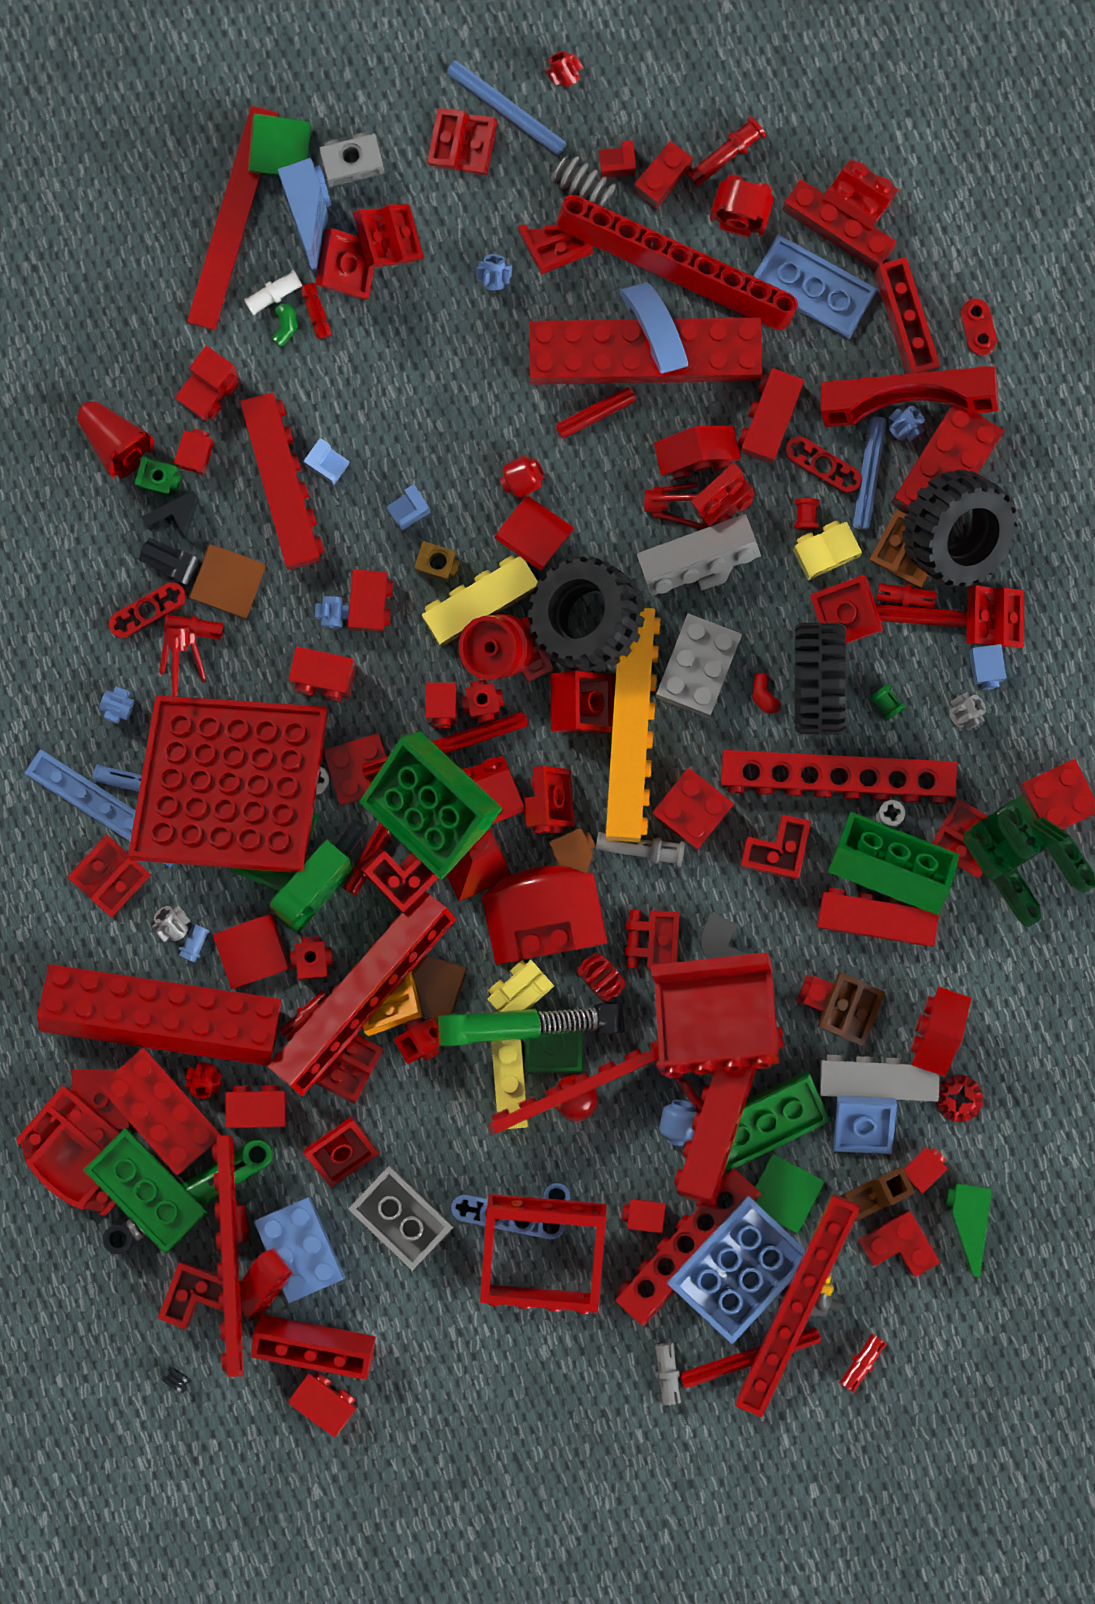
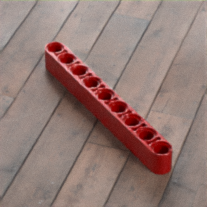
M570 195L563 200L556 221L557 226L563 232L749 318H761L762 324L773 329L783 330L789 326L798 307L797 299L792 294L580 196Z

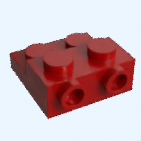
M850 159L842 168L836 180L827 189L823 199L871 229L888 209L899 189L893 186L889 179L879 177L871 172L864 163Z
M733 463L691 501L697 518L708 528L730 520L738 510L743 511L748 508L753 502L755 493L753 487L745 480L742 470Z
M549 766L533 767L531 783L535 796L525 797L523 816L526 820V827H532L533 833L563 834L564 828L575 827L571 769Z

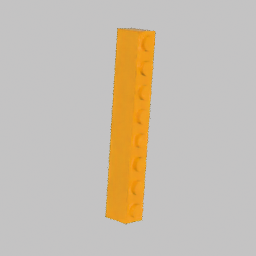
M644 608L645 610L640 612V616L645 618L643 627H639L637 631L641 636L637 643L633 641L629 647L632 651L627 657L624 655L619 657L620 663L616 666L606 841L640 843L641 835H647L648 818L642 817L643 806H649L650 789H645L644 783L645 777H651L652 760H646L647 749H652L653 731H648V720H654L655 703H650V691L656 692L657 674H651L652 663H658L659 646H653L654 635H659L660 617H655V608Z

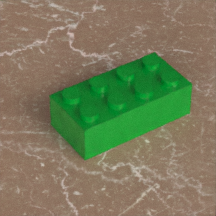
M850 812L840 834L828 872L938 915L950 891L960 854Z

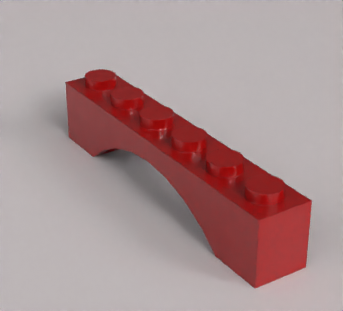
M995 366L948 369L936 372L923 371L915 374H892L883 377H862L852 380L821 382V414L825 428L854 425L865 416L880 408L906 401L928 400L941 402L957 407L968 414L999 412L998 379Z

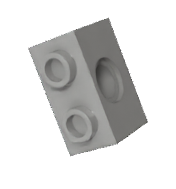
M363 132L354 135L351 140L341 142L340 139L326 142L325 146L319 147L329 187L385 173L375 133L369 135V133ZM349 153L359 155V159L354 163L344 161L345 156Z

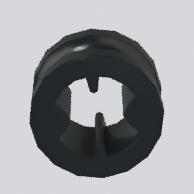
M169 1366L167 1369L169 1374L163 1376L162 1381L173 1389L184 1393L186 1390L184 1388L185 1384H190L192 1380L174 1367Z

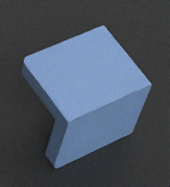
M320 438L304 460V464L323 479L335 485L349 465V461L332 450L330 444Z

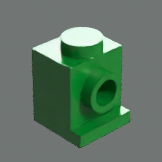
M142 456L135 485L138 489L171 497L173 491H178L182 475L178 474L177 466ZM162 472L164 477L160 481H155L154 474Z

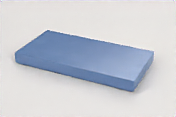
M777 234L754 274V277L792 294L798 302L796 311L849 340L878 291L872 285Z

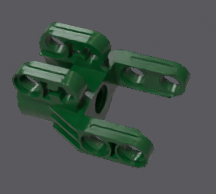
M1023 794L972 825V828L964 833V843L983 873L988 878L993 879L1016 918L1026 927H1030L1040 921V904L1018 872L1017 867L1045 849L1049 851L1072 887L1082 893L1088 892L1095 887V874L1071 836L1043 816L1038 818Z

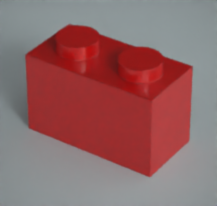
M670 140L634 184V193L657 210L690 170L693 158Z
M353 569L348 618L349 630L384 633V627L390 626L391 609H386L387 597L392 598L394 580H389L388 572Z
M426 682V720L428 724L433 725V729H451V724H457L456 683Z
M280 1085L262 1086V1092H250V1086H233V1092H225L226 1128L287 1127V1091H280Z
M310 1371L287 1403L335 1438L358 1407L353 1403L356 1398L344 1389L338 1392L330 1386L332 1381L323 1373L317 1371L316 1374H313Z

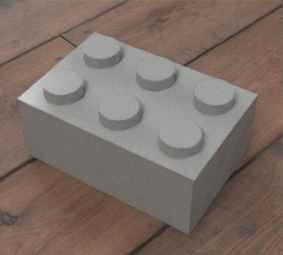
M688 613L655 698L710 719L742 634Z
M391 1165L348 1208L355 1217L412 1271L454 1227Z

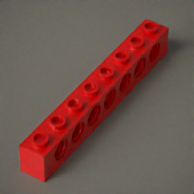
M723 750L720 787H727V793L737 794L744 793V788L756 789V794L773 795V790H785V796H802V791L814 792V797L831 798L832 793H843L844 799H861V794L872 795V800L888 801L890 796H901L902 802H919V797L931 798L930 803L948 804V799L956 797L957 762ZM746 766L757 768L759 776L756 780L750 781L743 776V769ZM776 767L784 768L788 774L787 780L777 782L772 777V770ZM804 769L814 770L817 775L816 782L811 784L804 782L801 778V772ZM834 770L842 771L846 776L845 783L842 785L834 784L830 778L831 772ZM865 771L872 773L875 778L874 785L864 786L860 782V774ZM898 773L903 777L904 784L901 788H895L890 785V774ZM925 774L932 778L933 786L931 789L926 790L919 786L918 778L920 775Z

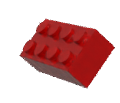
M951 406L891 503L909 513L908 506L911 501L914 502L918 495L916 493L921 487L926 488L929 485L928 481L934 477L941 478L942 473L954 472L956 470L973 471L978 474L1005 430L979 414H968L957 407Z
M144 1047L99 1086L101 1091L176 1175H179L215 1143L217 1136H222Z

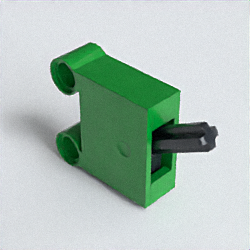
M357 819L353 820L335 846L326 839L310 858L306 857L304 870L295 873L294 877L271 901L269 906L275 911V915L295 933H299L308 924L317 911L352 872L353 867L348 856L367 832L364 822H360Z

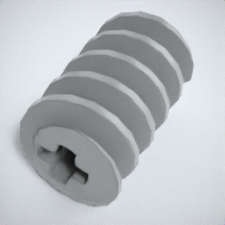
M567 155L553 173L551 182L556 184L561 181L560 189L565 191L570 188L569 195H579L604 207L612 197L616 184L613 183L606 188L607 177L604 176L599 181L595 180L598 173L596 169L587 174L588 163L578 167L580 157L576 156L570 161L568 159L569 155Z

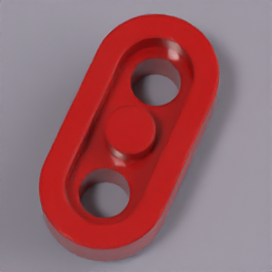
M970 299L963 305L960 314L967 345L973 354L986 356L994 350L997 343L990 308L981 299ZM973 308L980 310L981 315L979 317L971 314ZM984 336L987 338V343L980 344L977 338Z

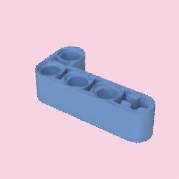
M561 1183L551 1184L545 1190L543 1197L545 1199H549L548 1195L552 1189L560 1188L566 1194L565 1200L570 1201V1192ZM462 1194L453 1200L451 1212L459 1221L485 1226V1211L488 1198ZM466 1199L469 1201V1206L478 1208L477 1202H483L484 1205L480 1211L481 1220L474 1219L476 1216L475 1212H467L466 1216H462L461 1210L456 1209V1205L462 1204L463 1200ZM500 1219L495 1222L496 1229L545 1239L558 1238L563 1233L565 1227L564 1224H560V1228L556 1233L549 1234L544 1231L543 1223L531 1222L525 1228L518 1227L514 1220Z

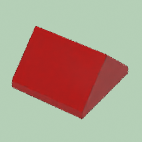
M354 1117L348 1118L302 1151L331 1188L379 1155Z

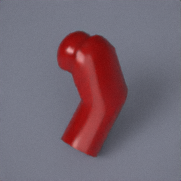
M755 673L752 692L754 703L767 714L777 713L781 708V702L778 698H774L767 690L769 675Z

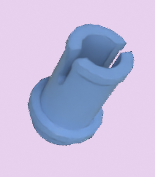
M192 923L191 930L183 947H179V950H181L179 956L194 963L197 958L200 959L201 955H199V952L210 931Z

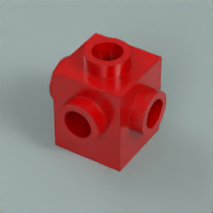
M486 679L471 682V687L465 688L466 696L461 697L464 714L470 713L471 720L477 719L478 723L495 720V716L500 715L499 707L504 706L501 689L495 690L494 682L488 683ZM479 695H486L488 701L481 705L476 701Z
M319 936L301 938L302 943L295 944V950L290 951L291 967L297 968V978L299 980L328 978V965H333L332 947H326V942L319 941ZM315 953V961L309 963L307 960L308 955Z
M434 1017L422 1022L421 1018L405 1025L407 1031L393 1039L407 1064L421 1057L426 1062L440 1054L438 1050L440 1047L439 1027Z

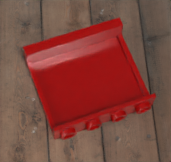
M768 952L651 965V976L655 982L659 1062H656V1065L661 1075L675 1078L687 1072L704 1075L712 1073V1070L716 1069L732 1072L739 1071L745 1066L768 1068L773 1063H779L773 972Z

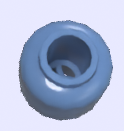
M673 1100L672 1104L666 1105L663 1108L659 1131L667 1138L668 1143L683 1146L688 1140L692 1141L695 1130H692V1123L695 1114L699 1113L695 1109V1105L687 1101Z

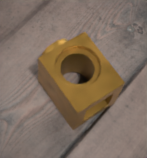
M423 541L414 570L416 573L448 583L450 576L456 577L460 561L456 560V551ZM441 556L447 561L445 567L440 570L432 568L430 563L434 557Z

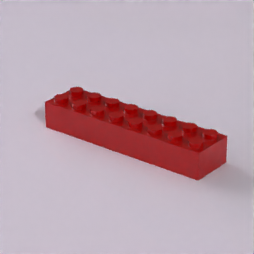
M761 318L672 319L681 339L688 360V366L662 374L650 354L651 345L637 319L529 321L530 384L761 381Z
M49 964L37 1013L39 1032L268 1066L273 1061L282 1015V1003L279 998Z

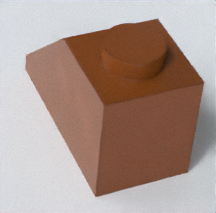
M579 828L549 842L559 866H570L586 874L593 857L591 850L596 848L589 832L584 834L582 829Z

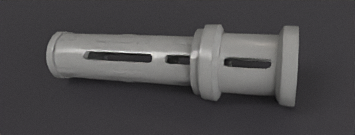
M598 832L596 851L650 858V861L655 864L661 861L674 863L677 867H682L686 843L684 841H681L679 844L665 842L659 837L653 838V841L641 839L640 843L606 841V833Z

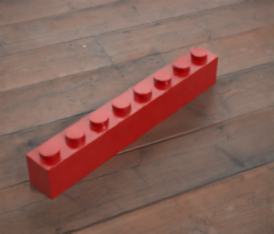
M425 891L404 913L402 912L398 918L392 921L387 931L379 940L372 944L366 955L352 967L351 972L333 989L331 995L324 1003L315 1009L310 1019L301 1029L295 1032L293 1038L282 1051L275 1055L268 1067L299 1095L303 1096L363 1028V1025L383 1005V1002L397 989L405 977L457 920L446 906Z

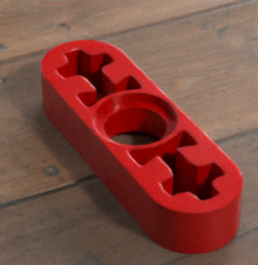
M794 437L787 443L785 454L787 459L841 493L851 494L859 488L861 474L856 468L804 437ZM800 443L803 444V451L811 455L812 450L817 452L812 457L810 466L805 464L808 460L806 456L802 454L798 455V457L793 456L794 450L791 448L792 445L798 446ZM819 458L828 459L831 463V470L827 473L818 472L815 468L816 460ZM839 465L842 467L839 473L843 476H847L849 473L853 474L852 480L856 484H849L847 487H844L842 485V478L836 475L833 481L829 477L834 474L836 466Z
M167 583L114 613L109 620V629L117 638H128L164 618L166 614H171L181 608L186 602V592L177 583ZM168 590L180 591V594L177 596L178 602L173 603L171 600L165 602L163 605L167 609L161 612V607L154 597L159 595L162 601L168 597ZM152 603L155 606L156 612L152 618L145 619L141 617L140 608L143 604ZM134 610V614L141 624L136 626L135 621L127 624L128 630L126 632H123L121 629L115 630V627L118 625L117 620L122 618L124 621L132 618L129 612Z

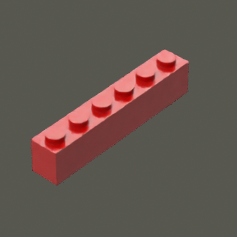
M274 392L240 401L287 570L321 562L319 554L325 552L321 537H314L312 526H316L317 523L313 509L307 510L304 499L309 498L305 481L299 482L297 471L302 469L298 455L291 454L289 444L294 443L290 426L284 427L281 417L286 416L282 399L276 400Z
M745 1066L739 1071L732 1072L716 1069L709 1073L713 1076L710 1086L705 1085L702 1091L701 1102L704 1103L702 1111L695 1114L692 1123V1130H695L692 1141L688 1140L684 1148L683 1158H686L684 1168L678 1169L674 1180V1186H677L679 1196L714 1206L757 1069L754 1066Z

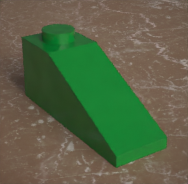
M954 1183L953 1189L948 1188L946 1206H951L950 1214L970 1274L974 1277H980L992 1189Z

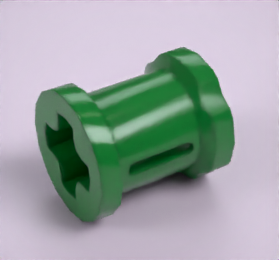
M890 684L885 685L869 698V701L875 702L884 714L883 719L886 722L906 708L905 704L900 703L890 690L892 687Z

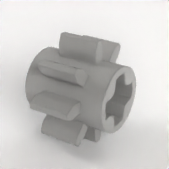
M966 692L951 701L954 707L950 709L949 713L956 726H966V729L970 730L985 721L981 715L986 712V707L979 696H970Z
M178 905L174 909L170 906H165L155 914L154 922L156 924L152 928L163 942L168 938L171 941H178L188 932L186 924L190 922V919Z

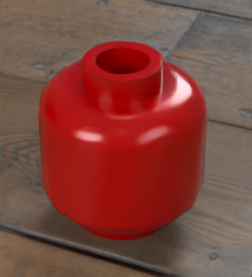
M523 455L503 466L504 477L500 478V482L507 494L512 492L517 498H522L542 487V479L545 478V474L536 458L531 459L527 455Z

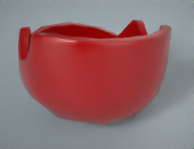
M580 1075L566 1076L558 1082V1085L561 1084L562 1088L565 1089L573 1085L571 1079ZM595 1088L555 1108L566 1120L579 1122L588 1119L597 1108V1090Z

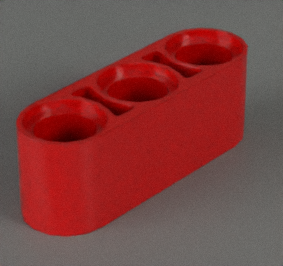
M275 1248L261 1254L240 1282L241 1311L248 1321L258 1318L260 1314H263L270 1307L292 1275L291 1269Z

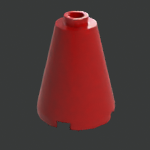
M86 402L79 408L77 422L111 478L115 479V475H117L121 479L132 474L140 466L141 460L138 459L147 450L150 453L152 452L155 441L148 432L100 402Z

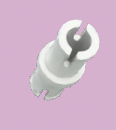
M294 270L273 283L269 281L265 284V288L244 300L252 314L255 315L274 302L278 304L282 301L280 298L303 285Z

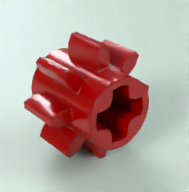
M560 51L549 58L548 63L551 67L547 68L545 72L550 81L555 85L560 84L561 87H568L579 80L580 76L577 71L581 70L583 66L579 58L574 56L573 53L568 54L567 51Z
M198 1063L195 1069L188 1068L185 1088H190V1093L196 1098H209L212 1092L219 1093L222 1073H217V1068L211 1063Z

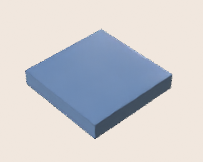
M837 1096L833 1152L892 1154L897 1109L896 1098Z

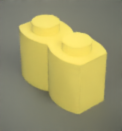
M838 520L824 526V532L814 536L813 533H808L797 539L798 544L794 546L793 551L807 580L816 578L861 556L862 551L847 522L840 524Z

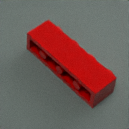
M800 179L784 202V212L874 271H876L879 264L886 262L893 252L897 241L874 226L871 229L832 205L823 199L824 194Z
M903 257L879 264L874 274L905 373L915 374L923 371H938L940 362L907 258Z
M829 888V892L821 894L816 928L933 947L939 914L936 915L918 907L906 906L903 901L887 897L886 902L876 901L875 895L858 893L857 897L846 896V890Z
M260 1314L253 1334L250 1357L367 1380L373 1360L376 1336Z

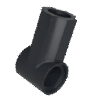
M151 538L143 545L138 559L140 562L165 573V576L182 582L187 587L201 562L200 559L183 550L178 549L176 551Z

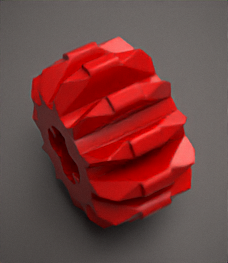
M595 952L588 956L577 968L581 979L603 1002L608 1003L610 1000L615 999L626 986L625 980L618 973L617 969L600 953Z

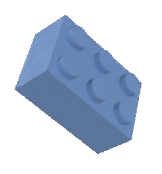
M311 1197L254 1221L266 1251L275 1248L292 1271V1275L282 1288L288 1303L345 1279Z

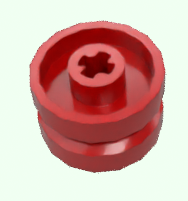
M495 614L481 616L473 619L464 627L459 638V655L462 664L469 673L479 679L494 680L507 678L519 674L528 666L533 655V639L525 623L513 615Z

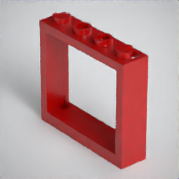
M488 1194L480 1303H487L494 1307L511 1305L521 1309L535 1307L546 1308L554 1312L571 1310L581 1314L598 1313L607 1204ZM495 1219L596 1227L591 1293L490 1285Z

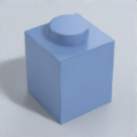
M1002 645L972 648L969 653L974 686L982 685L983 690L1000 687L999 682H1003L1006 679Z

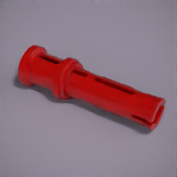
M750 116L747 118V123L739 130L728 134V140L690 172H687V177L691 178V182L699 188L703 182L736 155L746 154L748 147L759 138L764 139L767 136L764 129Z

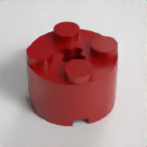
M728 175L727 180L722 181L718 186L709 217L712 223H714V220L720 223L719 229L729 233L750 237L751 232H758L757 237L762 236L765 233L774 203V197L771 194L772 188L765 183L754 184L744 181L738 175Z

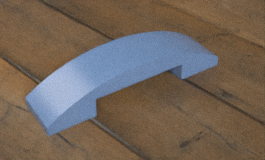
M647 282L620 289V295L629 312H634L651 345L650 354L660 373L687 367L688 360L675 324L656 290Z

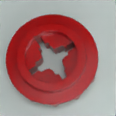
M963 1075L951 1076L940 1084L939 1102H936L940 1113L945 1118L954 1122H966L977 1116L983 1105V1092L973 1079ZM964 1086V1097L971 1100L972 1103H962L958 1107V1111H956V1101L951 1097H947V1095L958 1094L959 1090Z

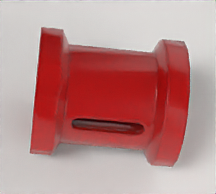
M814 498L794 499V505L797 506V523L794 524V529L819 530L817 506L820 505V500Z

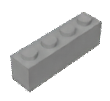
M746 514L637 553L652 596L666 593L686 583H694L705 576L721 573L727 568L738 564L749 563L761 556Z
M827 1055V1060L820 1061L819 1096L896 1098V1100L939 1102L940 1075L912 1065L903 1064L902 1058H886L885 1063H874V1057L856 1056V1062L844 1061L845 1056Z

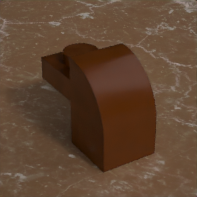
M899 1167L868 1180L840 1196L860 1205V1210L855 1221H858L915 1194L903 1167Z

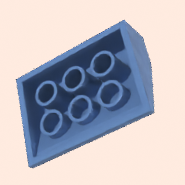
M309 158L278 169L309 265L314 279H316L324 231L327 229L329 215L327 207L331 206L321 167L320 165L314 167L312 159Z
M747 1196L673 1275L667 1284L733 1344L791 1282L805 1249L756 1202Z

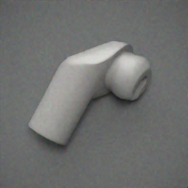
M733 567L727 568L721 573L711 574L698 579L701 591L725 583Z

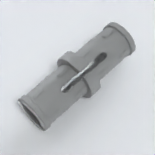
M674 1343L655 1345L658 1361L656 1376L660 1380L662 1405L681 1403L678 1388L680 1373L679 1369H676Z

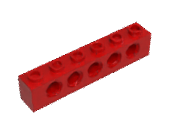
M734 1168L730 1172L725 1170L714 1206L697 1201L695 1205L698 1208L691 1216L686 1214L676 1225L678 1231L671 1238L666 1236L658 1244L656 1250L659 1252L652 1260L647 1258L640 1264L636 1270L639 1273L632 1282L627 1280L618 1289L617 1294L619 1297L615 1301L638 1323L646 1326L676 1292L667 1284L673 1275L747 1196L756 1202L762 1193ZM725 1193H730L734 1197V1203L728 1209H722L719 1206V1198ZM706 1215L712 1216L714 1226L709 1231H702L699 1227L700 1219ZM691 1237L694 1240L693 1250L689 1253H682L679 1247L681 1240ZM671 1259L675 1265L674 1271L670 1275L665 1276L660 1271V1265L664 1260ZM651 1281L655 1286V1291L652 1296L644 1298L641 1295L640 1288L644 1282Z

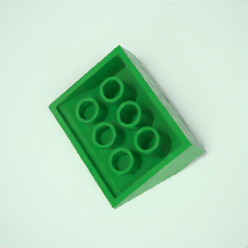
M421 731L400 738L359 801L440 880L453 869L485 834L502 810L498 803Z

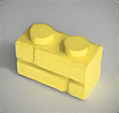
M521 960L510 970L513 975L505 983L500 979L488 990L491 996L487 999L498 1012L530 1009L545 996L554 985L532 960L527 963Z

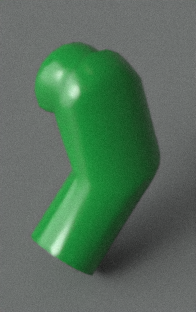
M281 303L276 307L275 314L279 317L280 328L271 337V340L281 348L298 327L295 309L285 303Z

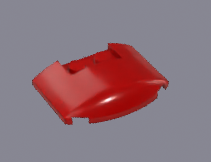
M558 865L534 867L514 873L500 880L481 896L495 965L608 943L594 873L586 871L585 874L573 869V867Z
M63 1085L16 1138L18 1145L21 1143L26 1158L25 1162L37 1179L49 1191L78 1209L101 1211L99 1215L106 1216L116 1204L83 1170L120 1132L92 1109L84 1099Z

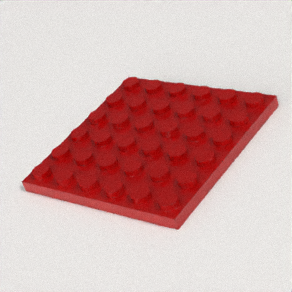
M156 695L128 852L129 859L131 861L294 873L303 871L307 857L326 731L327 707Z

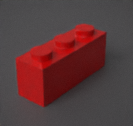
M775 368L771 369L770 375H763L758 388L759 391L763 392L759 402L753 401L748 417L753 418L749 429L743 428L738 444L743 445L741 453L773 465L801 392L804 379Z

